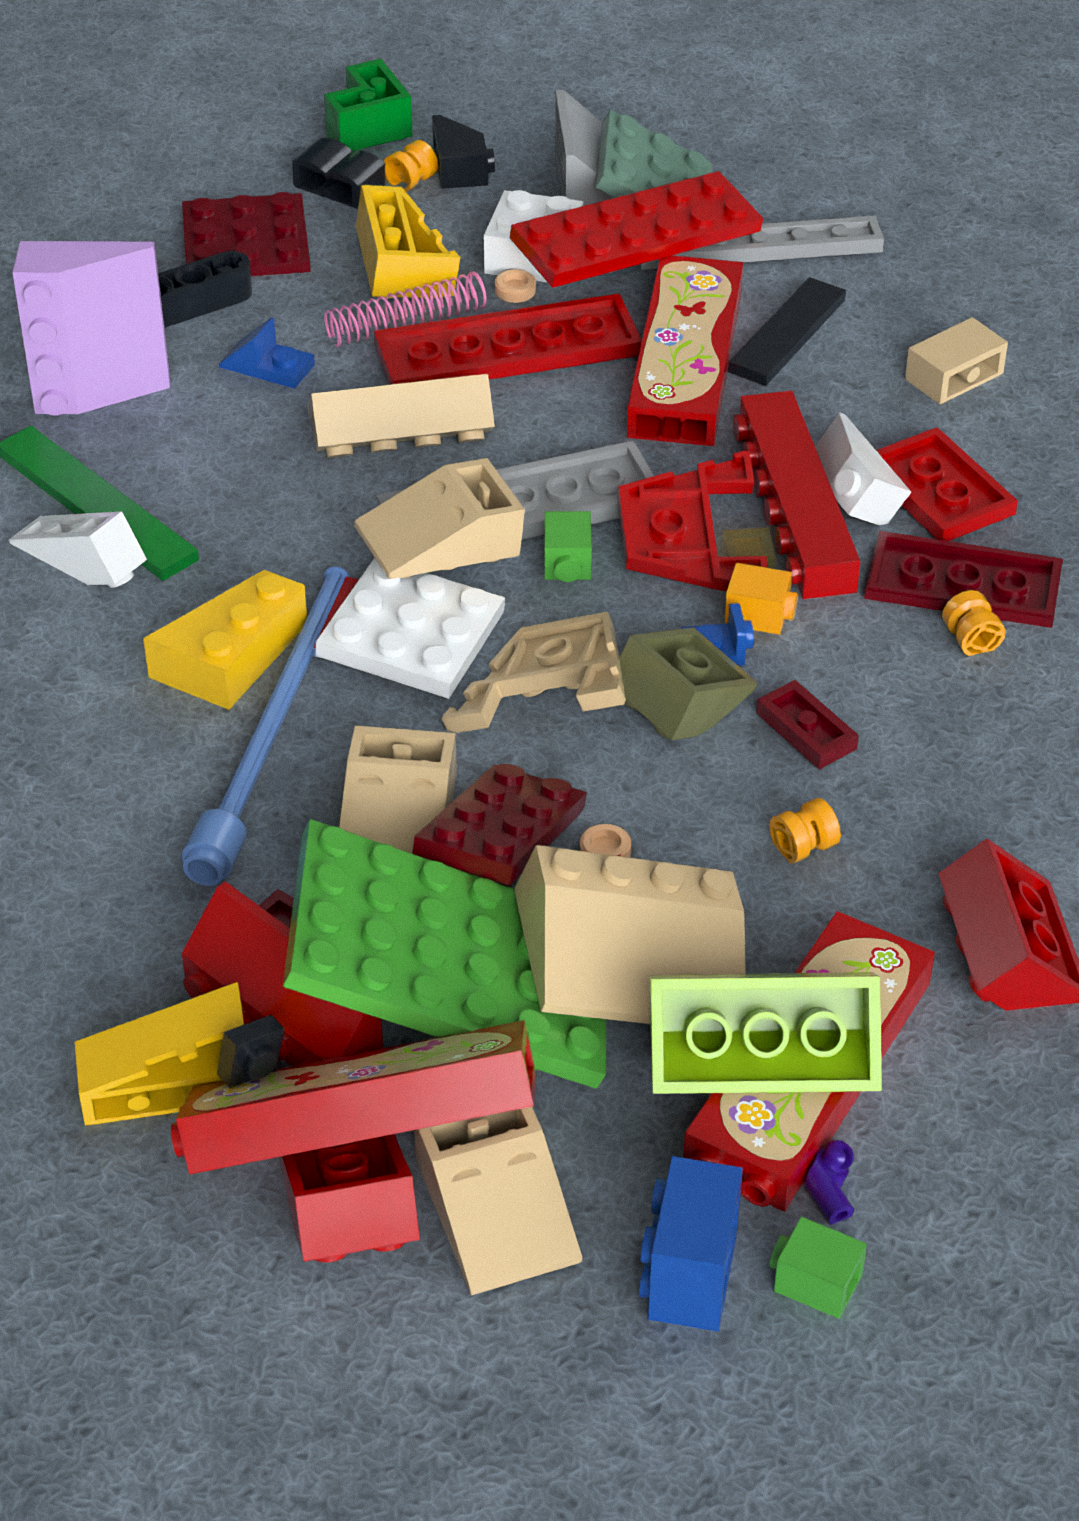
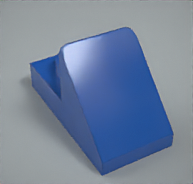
M271 317L239 340L219 363V368L296 388L313 368L315 360L314 354L276 344L274 318Z

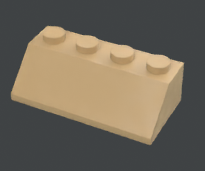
M488 374L312 393L307 405L316 452L326 451L327 458L353 455V447L370 446L371 453L397 450V442L413 440L415 448L441 445L440 437L457 435L459 443L485 440L484 432H491L495 427Z

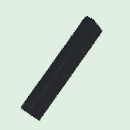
M809 277L729 361L728 373L766 386L845 301L846 290Z

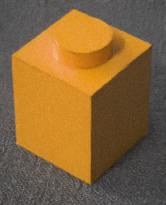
M736 563L726 593L725 623H728L729 604L739 603L743 619L751 620L753 630L780 635L784 620L793 621L797 608L798 593L790 591L792 572Z

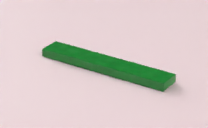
M32 425L0 442V458L74 514L122 511L147 559L141 565L160 580L164 581L199 561L197 548Z

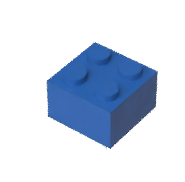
M672 1156L667 1179L656 1178L651 1205V1214H654L652 1227L646 1226L641 1250V1262L644 1265L639 1297L649 1299L648 1320L719 1332L737 1238L742 1167Z

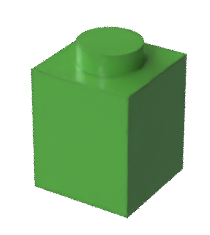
M544 511L545 580H561L564 582L591 580V511Z
M801 1216L791 1236L788 1237L782 1234L772 1252L769 1267L776 1270L774 1292L840 1319L863 1275L867 1243Z

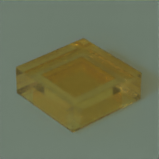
M769 527L723 530L722 542L726 557L766 556L768 568H775L776 556Z

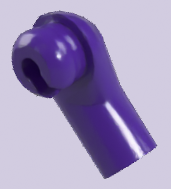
M840 1140L830 1141L825 1149L818 1151L805 1177L807 1190L830 1225L847 1219L854 1213L853 1206L841 1190L849 1173L848 1167L854 1162V1152L848 1144Z

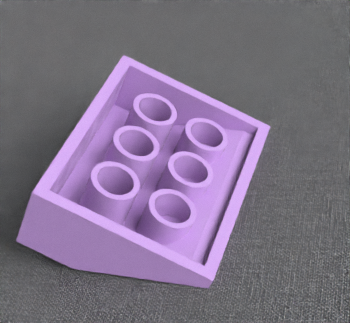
M20 241L12 273L35 414H49L53 416L80 414L170 388L171 381L155 242Z

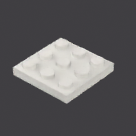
M374 558L316 640V656L449 699L504 613L505 597L428 573L416 574L408 578L388 579Z

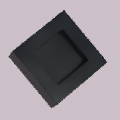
M269 1015L224 1032L217 1075L229 1088L253 1079H260L277 1070L284 1034L283 1026L273 1015Z

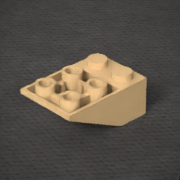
M488 458L442 466L356 519L354 527L388 579L408 578L416 574L438 570H452L460 566L495 562L499 559L520 556L525 509Z
M355 726L347 760L339 828L412 854L414 836L453 801L457 779L456 733Z
M532 1107L414 1130L416 1162L471 1296L582 1263V1254L546 1139Z

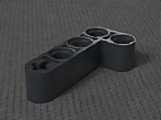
M238 251L222 252L158 273L164 328L244 302L252 296L250 260L247 255Z

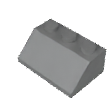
M555 90V157L561 196L571 200L583 201V206L615 198L595 187L602 122L566 91Z

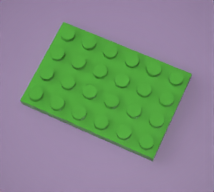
M312 819L308 821L301 838L283 987L436 1037L472 1032L477 1029L525 1020L535 1069L595 1089L598 1088L606 1076V1019L540 1011L513 888L446 866L441 862L431 861L396 849L391 845L355 835L339 827L329 826Z

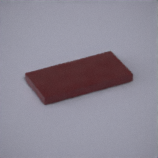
M879 531L864 599L943 611L947 602L961 592L973 590L979 591L985 596L992 609L991 612L997 615L1000 620L1052 628L1063 559Z

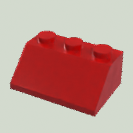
M987 838L938 873L945 895L942 897L943 904L948 913L953 917L958 932L955 936V941L962 954L966 957L971 972L968 976L969 984L984 1002L991 1001L1006 1011L1079 1003V959L1049 880Z

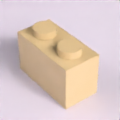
M972 317L909 347L905 380L938 404H942L1003 374L1008 341Z

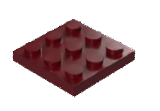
M279 192L266 196L251 197L249 195H238L233 198H197L193 201H182L186 264L222 252L238 251L248 256L251 276L311 272L302 193Z

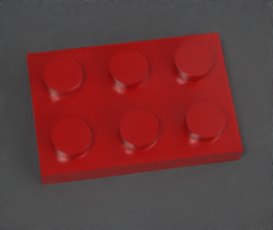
M938 427L876 450L911 491L901 506L938 540L951 541L1016 515L1018 500Z

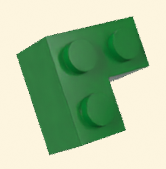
M381 58L347 66V89L324 94L326 135L328 138L345 144L352 151L413 136L411 95Z

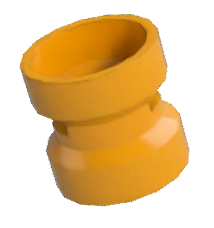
M414 140L403 148V152L396 151L384 159L387 181L393 186L402 181L406 182L408 186L403 188L405 192L414 188L419 180L426 181L438 171V159L431 146L422 140Z
M973 590L961 592L947 602L942 613L944 623L949 631L956 635L958 645L968 656L995 650L1004 640L1006 632L999 617L991 612L992 609L985 596L979 591Z
M814 798L803 803L799 811L795 813L792 811L779 813L773 816L769 823L773 844L791 864L807 858L813 849L824 851L840 842L841 832L837 817L830 805L822 798Z

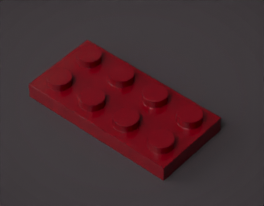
M494 764L414 836L412 854L431 861L441 862L446 866L511 885L522 874L535 846L548 847L580 815L585 806L587 792L572 788L569 782L562 779H542L525 774L522 768L515 765Z

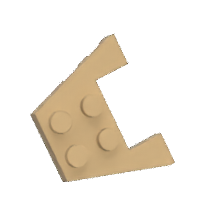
M602 612L521 627L489 663L492 671L485 680L472 682L463 692L466 702L458 711L450 707L443 714L442 721L447 731L456 733L488 728L501 698L522 694L524 697H532L542 693L544 690L564 686L568 689H578L576 697L583 712L624 705L626 698L617 640L609 613Z

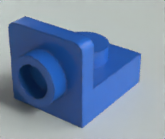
M739 603L729 604L728 623L681 627V629L694 627L738 666L745 665L746 649H752L754 645L751 620L743 619Z

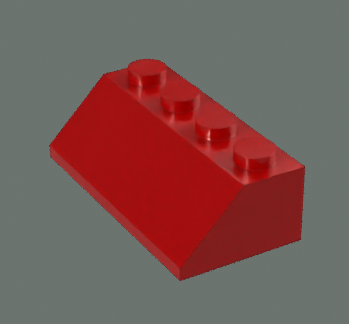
M226 881L216 888L182 952L185 975L183 984L191 998L238 982L244 1024L273 1015L284 1028L278 1062L284 1060L291 1066L383 1048L382 1019L283 987L290 928Z

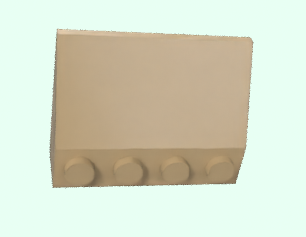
M536 845L514 888L541 1012L650 1024L649 975L745 974L744 908L734 874L731 871Z

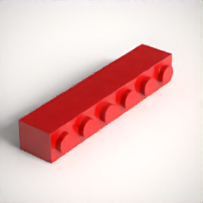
M793 391L741 396L740 414L733 416L734 436L736 441H744L743 451H750L752 468H754L755 493L757 497H765V520L768 526L775 525L776 550L779 555L786 554L787 556L786 571L792 572L791 585L797 584L802 599L857 593L860 558Z

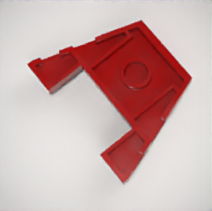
M750 451L733 453L732 460L715 464L713 459L698 463L697 470L675 476L670 471L619 486L617 501L626 569L727 592L736 563L768 568L766 556L719 557L717 554L709 494H752L754 476Z

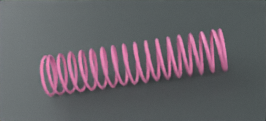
M472 271L467 276L461 274L458 279L451 277L449 281L446 279H442L440 283L435 281L431 286L428 284H424L422 288L415 286L413 291L409 288L404 293L397 291L395 296L389 293L386 298L383 296H379L377 300L370 298L367 303L360 301L359 305L351 303L349 308L344 305L340 311L337 308H333L332 311L326 310L324 321L328 337H335L334 321L338 337V343L335 344V347L341 346L340 330L341 334L344 335L343 320L348 336L347 344H350V331H354L351 321L352 317L357 332L356 341L359 342V328L363 329L360 318L361 314L366 329L365 339L368 340V325L372 327L369 311L374 321L375 330H378L377 322L381 326L379 311L383 318L384 327L388 329L387 322L390 323L388 308L391 312L395 328L397 327L396 319L399 320L397 305L401 312L403 326H406L405 317L408 318L406 302L412 317L411 325H414V314L417 316L415 300L421 314V322L419 324L424 323L423 312L426 313L424 297L430 311L429 322H432V310L435 311L433 294L439 308L438 319L441 320L442 308H444L442 292L448 306V315L446 317L450 318L451 305L453 306L451 289L457 303L456 315H459L460 303L462 304L460 287L466 300V310L464 312L468 313L469 301H471L468 282L472 296L475 299L474 310H477L478 298L472 283L473 275L481 286L484 301L480 308H484L487 298L483 281L478 273ZM462 277L466 278V290L460 281ZM452 280L457 281V293L451 284ZM443 282L448 283V295L442 286ZM436 284L439 286V298L433 289V286ZM425 287L430 288V301L424 291ZM416 289L421 291V303L415 294ZM407 292L412 293V306L406 297ZM398 294L403 296V309L397 299ZM390 296L394 298V312L388 302V297ZM380 299L385 301V315L379 305ZM371 301L375 302L376 304V318L371 307L369 306ZM361 304L366 305L367 321L360 309ZM352 306L357 308L358 324L351 311ZM343 309L348 311L349 327L342 314ZM334 311H337L339 314L340 330L333 314ZM328 313L330 314V328H331V333H330V330H329L328 320H327V314H328Z

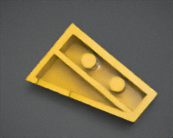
M361 185L356 231L372 297L383 296L386 298L389 293L395 296L397 291L404 293L408 288L413 291L415 286L420 288L424 284L431 286L435 281L440 283L442 279L449 281L451 277L457 278L461 257L455 250L448 251L444 247L441 233L437 229H429L424 223L425 214L402 187ZM456 280L451 281L454 289L456 288ZM443 282L442 286L448 295V283ZM436 284L433 286V289L439 298V286ZM425 287L424 291L430 299V288ZM416 289L415 294L418 298H421V291ZM407 292L406 297L412 298V293Z
M262 570L144 637L148 678L230 710L301 632L307 620L305 585L270 571Z
M238 982L75 1041L78 1089L85 1126L176 1113L183 1106L193 1086L222 1081L217 1075L223 1034L225 1031L244 1025Z

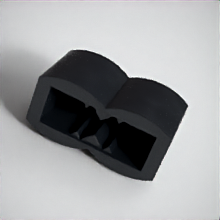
M319 138L292 161L293 185L295 187L356 209L359 206L361 185L385 186V163L379 157L363 150L352 151L345 144L332 138Z

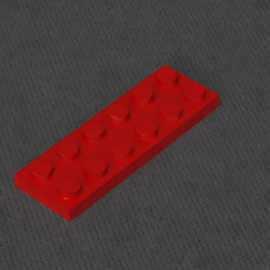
M717 171L512 224L509 238L547 283L554 288L760 232L764 218Z
M620 293L374 331V345L389 385L488 374L490 380L639 356L642 339Z

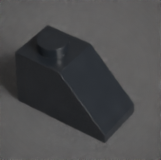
M432 115L433 148L438 159V175L441 189L487 186L488 173L495 172V158L493 148L486 149L483 133L442 115Z

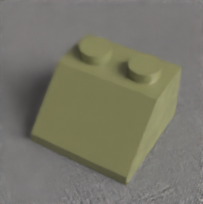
M694 627L630 635L619 658L626 698L625 704L639 711L654 725V729L658 734L671 741L696 737L712 728L747 698L758 684L757 681Z

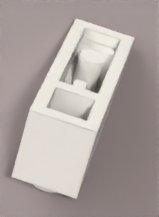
M839 412L815 446L834 496L848 515L879 526L888 524L911 491L849 418Z
M122 511L39 516L8 539L10 544L87 585H108L110 588L118 587L128 582L134 576L132 571L147 560Z

